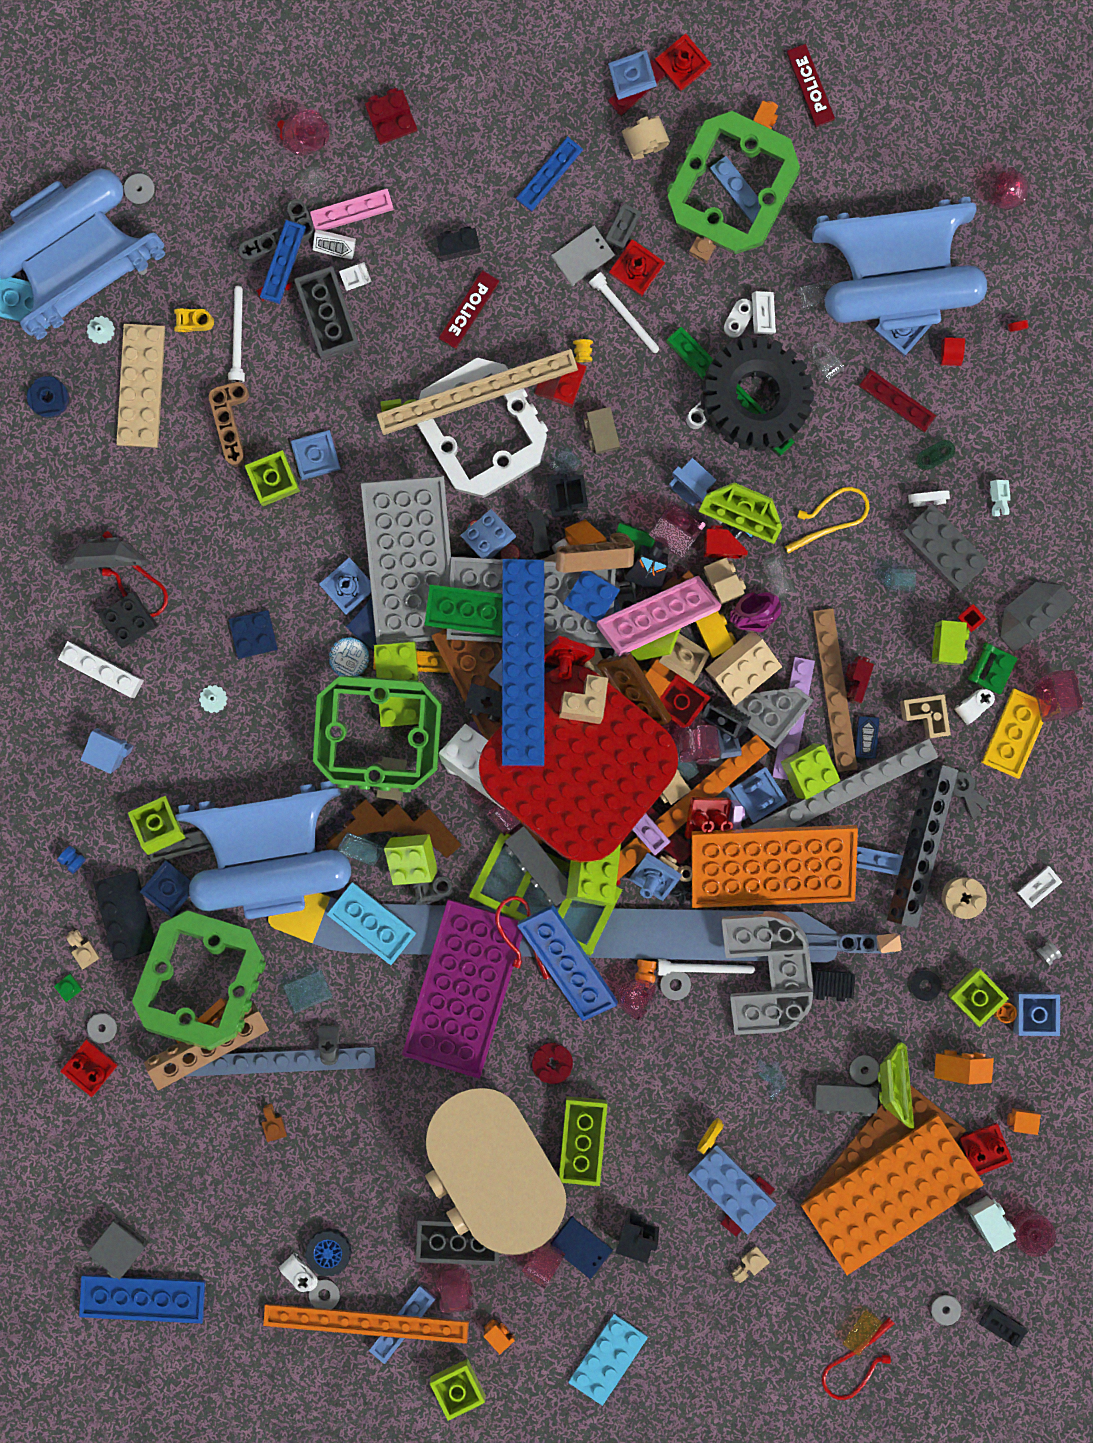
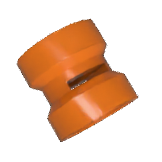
M638 959V972L635 974V980L655 982L654 970L657 968L658 962Z
M1005 1002L994 1013V1017L1003 1023L1013 1022L1017 1016L1016 1008L1009 1002Z

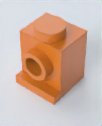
M762 101L753 121L772 130L778 118V115L775 114L778 105L771 101Z
M492 1319L484 1326L483 1337L499 1355L515 1341V1335L512 1333L509 1336L508 1333L510 1331L503 1323L499 1324Z

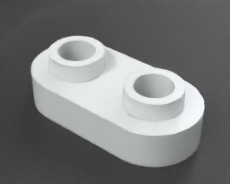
M741 299L736 302L724 325V331L727 336L737 338L743 334L753 315V305L750 300ZM746 306L748 311L742 312L740 308ZM732 324H737V325H738V329H737V330H733V329L731 328V325H732Z
M949 491L911 494L908 495L909 503H913L914 507L926 506V502L934 501V505L946 504V500L950 499Z

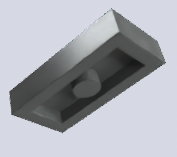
M623 203L605 241L623 250L642 212Z

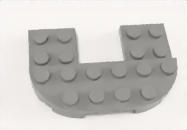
M764 911L763 914L722 917L726 958L768 956L772 991L731 994L735 1035L776 1033L797 1026L805 1015L808 1014L813 1000L810 950L808 939L803 929L790 917L773 911Z

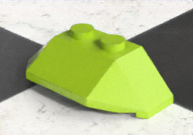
M735 482L706 494L699 509L700 513L775 544L782 529L773 499Z
M900 1042L897 1043L880 1064V1071H878L877 1076L882 1092H879L880 1103L909 1128H914L907 1046Z

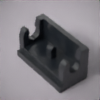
M989 1305L978 1323L1016 1347L1020 1345L1028 1333L1025 1326L992 1305Z

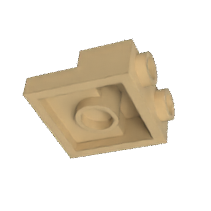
M679 633L671 655L661 656L659 662L693 684L697 680L710 653Z

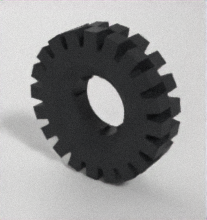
M751 337L740 339L737 344L733 342L727 345L713 359L705 372L706 375L702 379L700 389L703 392L700 395L701 406L705 405L706 408L703 412L706 420H712L714 424L711 428L717 435L721 432L725 435L724 441L731 445L737 442L739 443L738 448L744 450L755 447V451H765L768 447L773 449L781 446L783 442L790 440L804 425L812 410L810 404L814 401V391L810 390L813 381L811 374L805 375L804 373L807 369L804 361L800 360L797 362L794 359L797 353L790 347L785 351L782 349L783 343L773 340L770 344L767 343V338L757 337L755 341H751ZM759 377L772 386L776 402L775 406L769 409L770 412L755 414L742 407L737 398L736 388L737 384H741L743 378Z

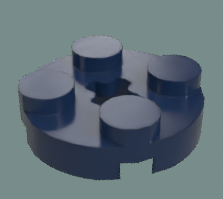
M44 376L36 379L31 388L29 387L27 402L36 414L44 418H54L66 411L69 403V392L61 381L54 377ZM47 392H50V395H53V399H51V402L43 400V397L46 396Z

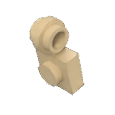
M667 854L665 858L660 855L658 860L675 869L680 874L684 870L689 871V876H681V881L688 882L692 880V868L690 866L678 867L675 865L677 860Z
M72 930L68 933L69 935L66 938L72 947L75 945L78 947L71 953L82 970L100 959L99 954L90 941L82 945L81 941L84 939L78 930Z
M755 1246L741 1258L745 1266L743 1268L741 1265L736 1267L731 1272L734 1281L741 1283L748 1277V1270L755 1276L770 1261Z

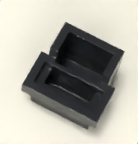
M567 474L547 476L552 518L569 516L573 512L588 511L584 474L568 477Z
M626 1211L618 1235L615 1253L647 1263L651 1250L656 1251L659 1227L642 1223V1215Z

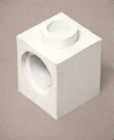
M364 262L339 271L346 291L371 282Z

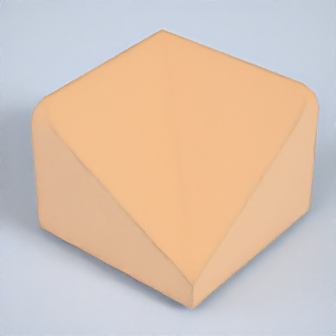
M885 934L876 937L879 952L887 953L902 950L899 934Z

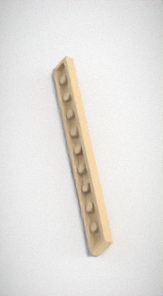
M570 349L379 413L377 417L382 433L386 435L577 371L578 368Z

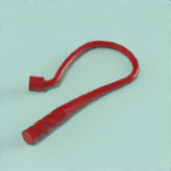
M109 531L102 535L105 540L106 538H113ZM139 565L132 566L134 569L158 585L163 591L164 602L161 608L150 614L152 617L158 616L168 604L167 590L162 583L148 574ZM103 568L102 576L114 575L122 596L126 597L127 594L119 574L112 571L111 568Z
M511 896L504 899L498 906L495 914V923L502 938L517 954V958L514 959L512 966L520 969L522 963L521 952L504 933L499 922V915L503 906L513 900L524 904L527 917L531 916V910L528 902L523 898ZM534 951L543 979L550 978L549 971Z
M890 1317L859 1346L825 1368L822 1374V1386L830 1397L836 1400L853 1398L867 1383L878 1362L891 1363L890 1355H882V1357L876 1358L861 1384L851 1394L838 1396L833 1394L827 1387L826 1376L828 1371L879 1339L880 1336L895 1324Z

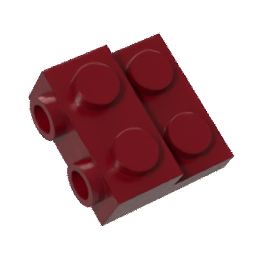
M390 89L387 91L386 96L379 97V95L368 98V102L365 103L380 145L418 131L403 89Z
M863 656L855 657V660L847 666L845 673L848 676L847 681L854 682L853 686L850 685L847 693L850 703L857 705L863 701L874 664L870 663L869 658Z

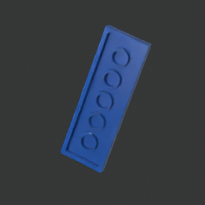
M553 905L518 922L517 926L582 1021L617 1006L618 1000Z
M83 1274L81 1276L79 1317L202 1324L204 1320L206 1280L122 1276L119 1280L109 1275Z

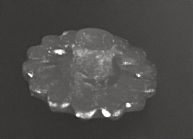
M310 166L309 169H305L304 173L301 174V187L306 192L318 194L327 187V174L322 168Z

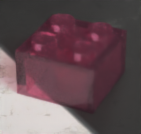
M672 501L649 535L653 537L654 541L663 543L673 554L683 558L706 524Z
M1074 669L1051 672L1033 683L1042 722L1064 720L1083 709V699L1080 696L1078 678L1075 675Z

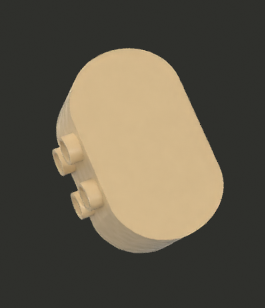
M485 1088L471 1089L458 1093L444 1102L434 1114L428 1127L426 1149L434 1170L427 1173L425 1177L439 1199L447 1194L450 1195L456 1207L447 1211L446 1214L457 1233L461 1236L470 1230L473 1237L483 1246L505 1255L525 1254L545 1244L554 1235L562 1222L566 1209V1193L561 1180L515 1103L505 1094Z

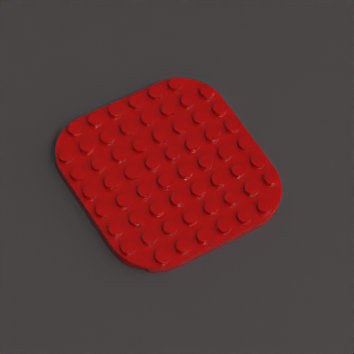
M572 665V677L570 679H563V674L562 678L559 677V667L544 675V766H502L501 725L485 744L481 752L478 765L479 776L486 793L495 802L561 856L580 863L596 862L606 858L617 849L671 783L678 767V751L673 738L665 728L609 683L607 684L604 715L600 724L559 718L563 693L583 694L587 675L600 676L586 667Z

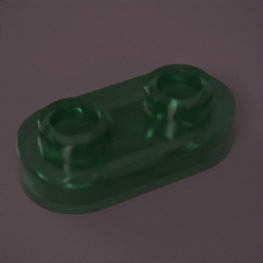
M941 440L922 450L916 456L917 467L923 471H928L948 461L955 454L954 444L949 440ZM941 448H945L947 450V453L945 455L941 454ZM923 457H927L929 459L928 464L923 463Z

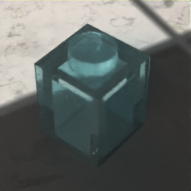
M890 569L889 573L885 574L884 580L885 586H888V591H914L916 570Z

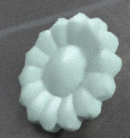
M94 317V320H90V324L87 325L88 337L94 343H107L114 336L113 331L115 327L113 322L109 321L107 317Z
M209 685L200 693L199 701L205 711L218 713L219 710H223L224 706L227 705L226 700L228 698L222 687L217 685L212 687Z

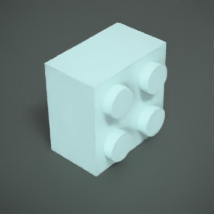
M985 1196L966 1207L985 1242L994 1252L1016 1240L1013 1235L1016 1232L1010 1221H1007L1005 1216H1002L1005 1212L995 1199L991 1200L988 1196Z

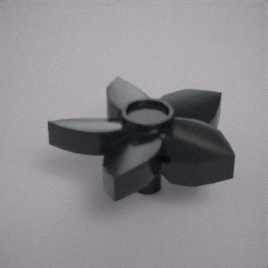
M678 881V890H674L671 895L679 897L678 901L682 905L686 898L692 899V893L689 892L692 889V883L684 886Z

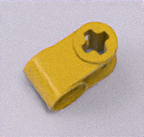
M205 309L174 310V314H176L174 331L176 332L207 331L214 325V318ZM207 316V322L202 325L199 324L200 318Z

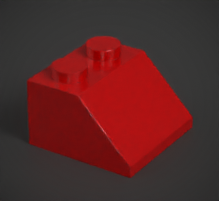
M576 362L577 371L538 383L534 394L572 408L587 366Z
M714 525L705 531L703 557L744 559L748 555L745 547L729 530L723 529V526Z

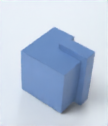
M692 458L682 469L679 466L672 473L674 479L668 486L687 504L693 507L698 501L703 502L706 494H708L707 491L714 485L716 479Z
M96 728L90 733L81 761L111 774L120 767L123 758L131 753L133 745Z

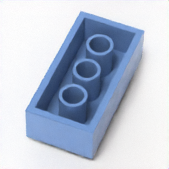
M716 1145L688 1174L747 1235L778 1204L719 1145Z

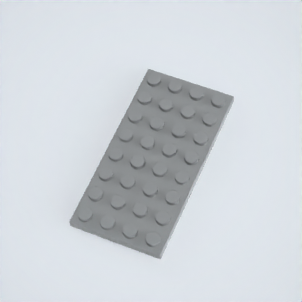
M444 476L361 482L377 645L433 641L432 635L443 629L424 626L429 586L450 587L451 550Z
M451 557L450 587L502 594V560ZM544 562V645H549L558 636H564L593 648H612L598 629L597 624L563 605L583 571L563 573L556 570V562ZM616 569L590 571L615 586ZM614 601L608 609L607 613L605 614L604 618L613 614ZM447 629V640L502 643V636Z

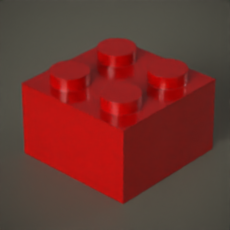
M676 674L659 699L672 717L671 721L686 731L711 697L691 682Z

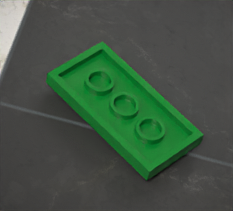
M430 585L424 626L502 636V594Z

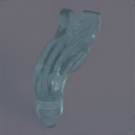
M760 1059L758 1062L759 1068L765 1074L759 1072V1075L763 1080L772 1082L773 1088L770 1092L772 1093L770 1100H773L786 1087V1078L778 1068L780 1063L775 1062L772 1068H770Z

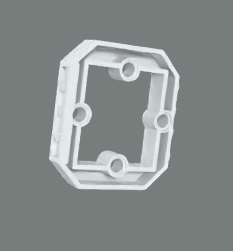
M476 358L421 390L419 400L507 371L508 368L501 363ZM524 388L503 396L507 401L509 414L517 418L531 444L513 455L507 451L497 452L493 457L494 466L471 480L468 479L455 457L458 452V446L454 438L443 436L434 419L417 424L456 491L485 498L540 465L548 429L544 422H539L535 416L538 412L532 403L528 404L525 399L527 393ZM515 402H520L523 408L520 411H514L512 405ZM446 443L453 445L452 451L448 453L442 450V446ZM502 457L509 460L508 465L505 467L497 464V461Z

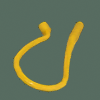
M843 487L823 500L813 513L807 514V512L799 510L797 518L803 520L805 518H813L826 503L844 491L857 492L865 502V511L860 519L806 535L792 542V544L786 545L784 547L786 552L789 554L791 551L793 552L823 535L863 522L870 509L866 494L854 487Z

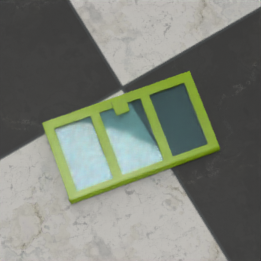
M501 831L469 897L497 910L504 899L511 896H519L528 902L531 915L553 905L584 952L591 956L623 889L616 886L615 901L611 905L600 906L565 899L557 906L553 903L549 905L542 896L545 892L541 887L536 889L529 880L532 878L529 872L526 871L524 873L517 865L519 862L518 858L515 855L511 857L504 849L506 846L504 841L511 835ZM546 853L568 881L570 864ZM509 901L501 909V913L517 920L527 918L526 908L520 901Z

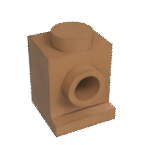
M704 236L702 238L697 237L689 251V255L707 264L716 246L713 244V241Z

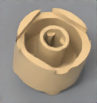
M659 116L651 119L644 117L637 121L638 125L628 127L622 131L633 160L644 158L643 153L648 154L653 151L656 153L668 146V142H670Z
M953 878L946 883L942 891L941 900L946 911L962 919L976 917L987 904L985 889L978 881L971 878ZM962 893L968 895V897L965 898L966 902L960 901V899L963 897Z

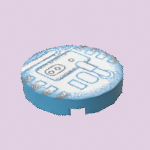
M351 637L337 641L329 653V663L333 671L339 676H359L367 669L370 661L369 651L360 640Z

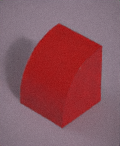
M944 338L941 341V365H962L965 338Z
M970 604L957 617L961 622L967 623V628H969L971 633L987 620L974 604Z

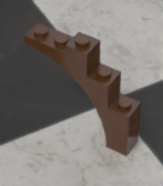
M360 799L352 806L354 810L351 814L356 819L354 821L352 818L349 819L342 826L344 830L341 833L335 832L327 839L329 843L326 847L329 850H335L340 845L357 836L385 831L399 832L411 836L430 834L432 846L446 859L463 844L431 808L427 811L423 808L415 815L417 820L414 821L399 803L396 806L393 803L384 810L385 815L382 816L368 799L364 801Z

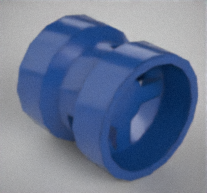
M69 846L62 852L57 861L61 865H66L68 871L74 874L86 861V858L83 855L76 854V850Z

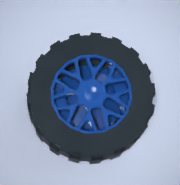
M331 1228L319 1230L307 1244L305 1252L307 1264L318 1275L334 1276L337 1273H341L347 1267L351 1258L352 1247L348 1237L346 1238L343 1232Z

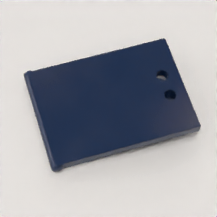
M371 598L345 627L374 651V645H377Z
M573 1216L570 1217L549 1245L550 1248L555 1250L590 1280L613 1251L610 1246L579 1223Z

